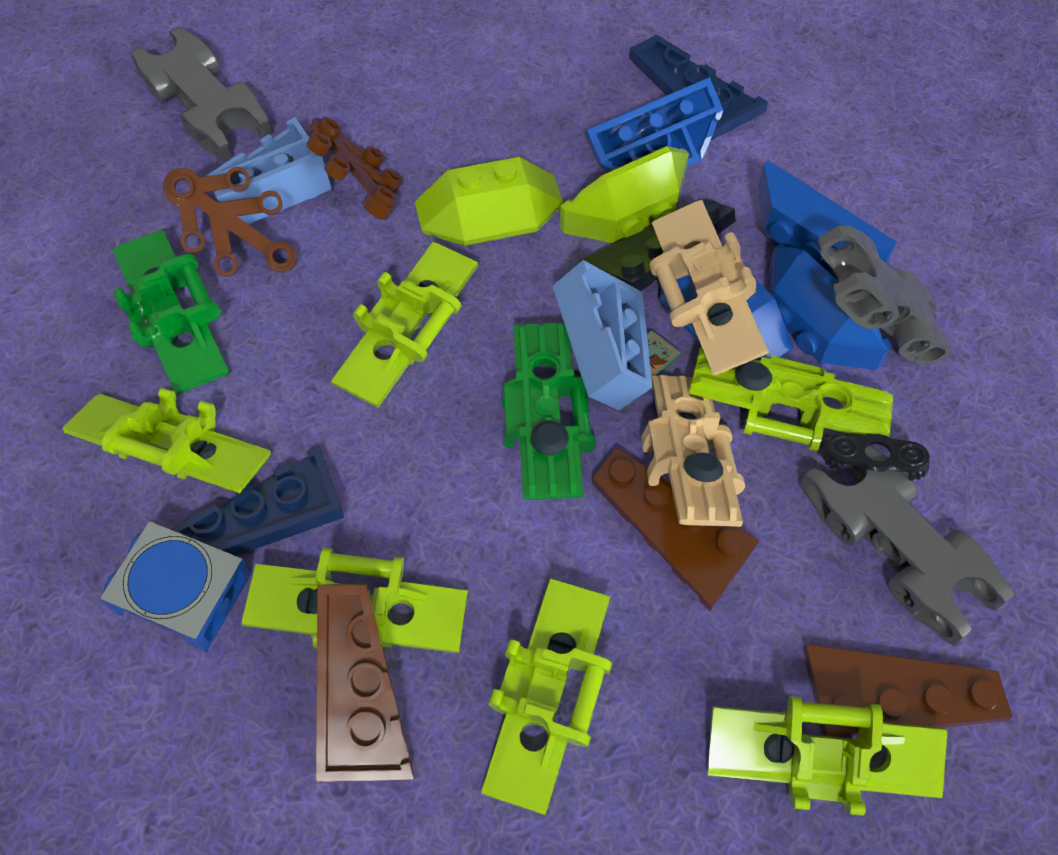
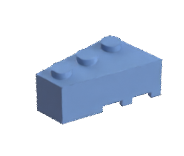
M295 117L286 122L288 129L276 137L272 138L268 134L260 139L261 147L246 156L241 152L206 175L227 174L234 167H241L249 174L250 186L244 192H235L231 188L211 192L213 199L217 203L260 197L263 192L271 190L281 196L282 209L280 212L288 207L308 199H313L322 193L332 190L327 172L324 170L323 157L314 154L307 148L306 143L309 136ZM236 173L231 177V183L234 186H242L246 181V177L241 173ZM269 196L264 199L263 205L266 209L273 210L278 206V200L275 197ZM258 213L237 217L250 225L252 222L269 215Z
M582 260L552 287L588 397L616 410H620L653 388L643 292Z

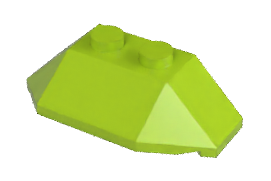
M666 146L602 175L581 190L573 201L568 200L561 205V231L565 234L614 244L652 226L653 221L677 210L689 153L682 148Z
M521 157L447 170L414 203L422 233L467 246L537 232L551 219L556 211L560 210L563 199L553 174Z

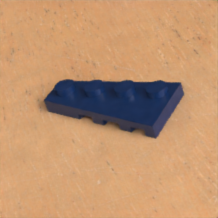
M658 35L630 47L629 59L666 95L710 77L724 110L716 124L711 140L766 112L768 101L760 96L753 99L743 93L745 87L735 81L728 84L716 76L717 70L707 64L704 66L695 64L690 61V54Z
M320 445L307 451L308 457L293 466H290L289 463L282 465L272 471L274 477L254 488L250 484L245 486L241 493L235 492L236 496L228 503L219 508L212 505L170 530L237 556L345 517Z

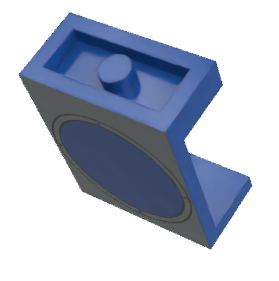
M149 521L142 533L137 534L133 538L128 549V555L118 571L113 572L104 585V593L100 599L113 613L120 616L123 615L124 611L182 635L190 646L207 653L249 580L251 573L242 558Z

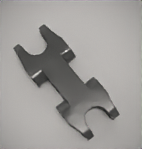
M182 27L169 31L175 48L166 54L152 55L141 47L130 51L134 65L144 79L147 90L159 103H163L176 96L187 108L179 116L188 134L201 148L211 152L221 161H226L233 157L228 148L229 143L225 138L230 131L238 128H247L254 131L260 138L273 134L269 119L257 102L254 93L242 81H238L226 88L214 76L219 73L220 68L211 50L199 37L187 32Z
M837 226L818 237L817 244L821 257L831 266L840 282L833 284L832 288L836 304L854 322L865 329L881 328L894 337L900 355L909 362L926 365L951 355L952 347L949 339L940 330L932 316V312L936 308L933 296L919 279L906 270H893L880 259L874 241L865 233L858 231L852 226ZM840 241H851L838 250L831 248L832 245Z
M868 446L865 449L866 455L872 460L884 461L889 458L872 446ZM846 465L854 473L858 484L850 486L835 482L826 473L815 468L804 475L800 483L801 489L817 510L821 521L845 545L852 546L864 537L879 553L884 552L888 556L885 560L898 572L888 583L891 594L916 620L928 626L947 643L954 646L971 631L969 621L954 603L953 590L970 592L987 608L994 611L999 609L1013 596L1008 582L996 568L989 554L969 535L960 530H953L943 537L909 503L916 497L917 491L913 481L909 480L905 472L893 470L875 472L862 466Z

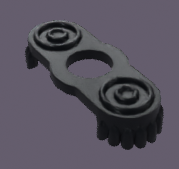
M839 433L829 439L823 452L825 464L829 465L831 469L835 468L836 471H841L844 464L862 466L875 472H885L887 470L908 472L909 480L914 481L915 478L920 480L921 477H925L930 467L929 452L923 445L913 441L891 439L881 434L865 436ZM873 444L882 445L888 449L890 457L884 461H875L866 455L865 449Z

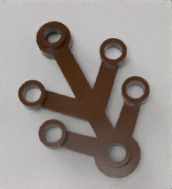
M323 117L322 119L314 118L310 124L311 131L309 133L310 138L306 143L307 148L321 157H325L329 150H335L337 154L329 158L324 166V170L331 177L343 181L348 172L351 171L368 193L362 202L365 210L378 219L387 220L396 207L394 203L396 196L392 192L398 190L403 182L402 177L388 168L383 173L378 170L385 160V156L379 150L371 146H367L363 150L352 143L341 133V126L328 117ZM372 179L380 183L381 186H377Z
M234 167L227 174L199 177L190 169L177 168L166 175L163 181V192L172 204L179 207L184 232L180 242L188 253L198 254L206 246L204 236L198 231L196 206L209 215L216 250L214 268L221 276L230 277L238 270V261L232 255L228 230L264 254L267 265L274 272L285 273L295 266L296 253L291 245L281 241L272 242L237 217L265 213L267 215L278 214L282 209V199L277 192L269 190L263 192L260 197L217 203L205 194L230 188L235 192L246 191L250 186V177L245 169ZM241 173L246 177V181L242 186H234L231 183V177L234 174ZM179 181L189 182L190 189L187 193L179 194L176 192V184ZM269 196L275 197L278 200V206L273 210L266 209L263 205L264 199ZM190 235L199 236L201 240L199 247L195 249L188 248L186 245L187 238ZM277 250L287 252L288 259L285 263L279 264L274 261L273 254ZM230 258L234 264L232 270L228 272L221 271L219 268L220 260Z

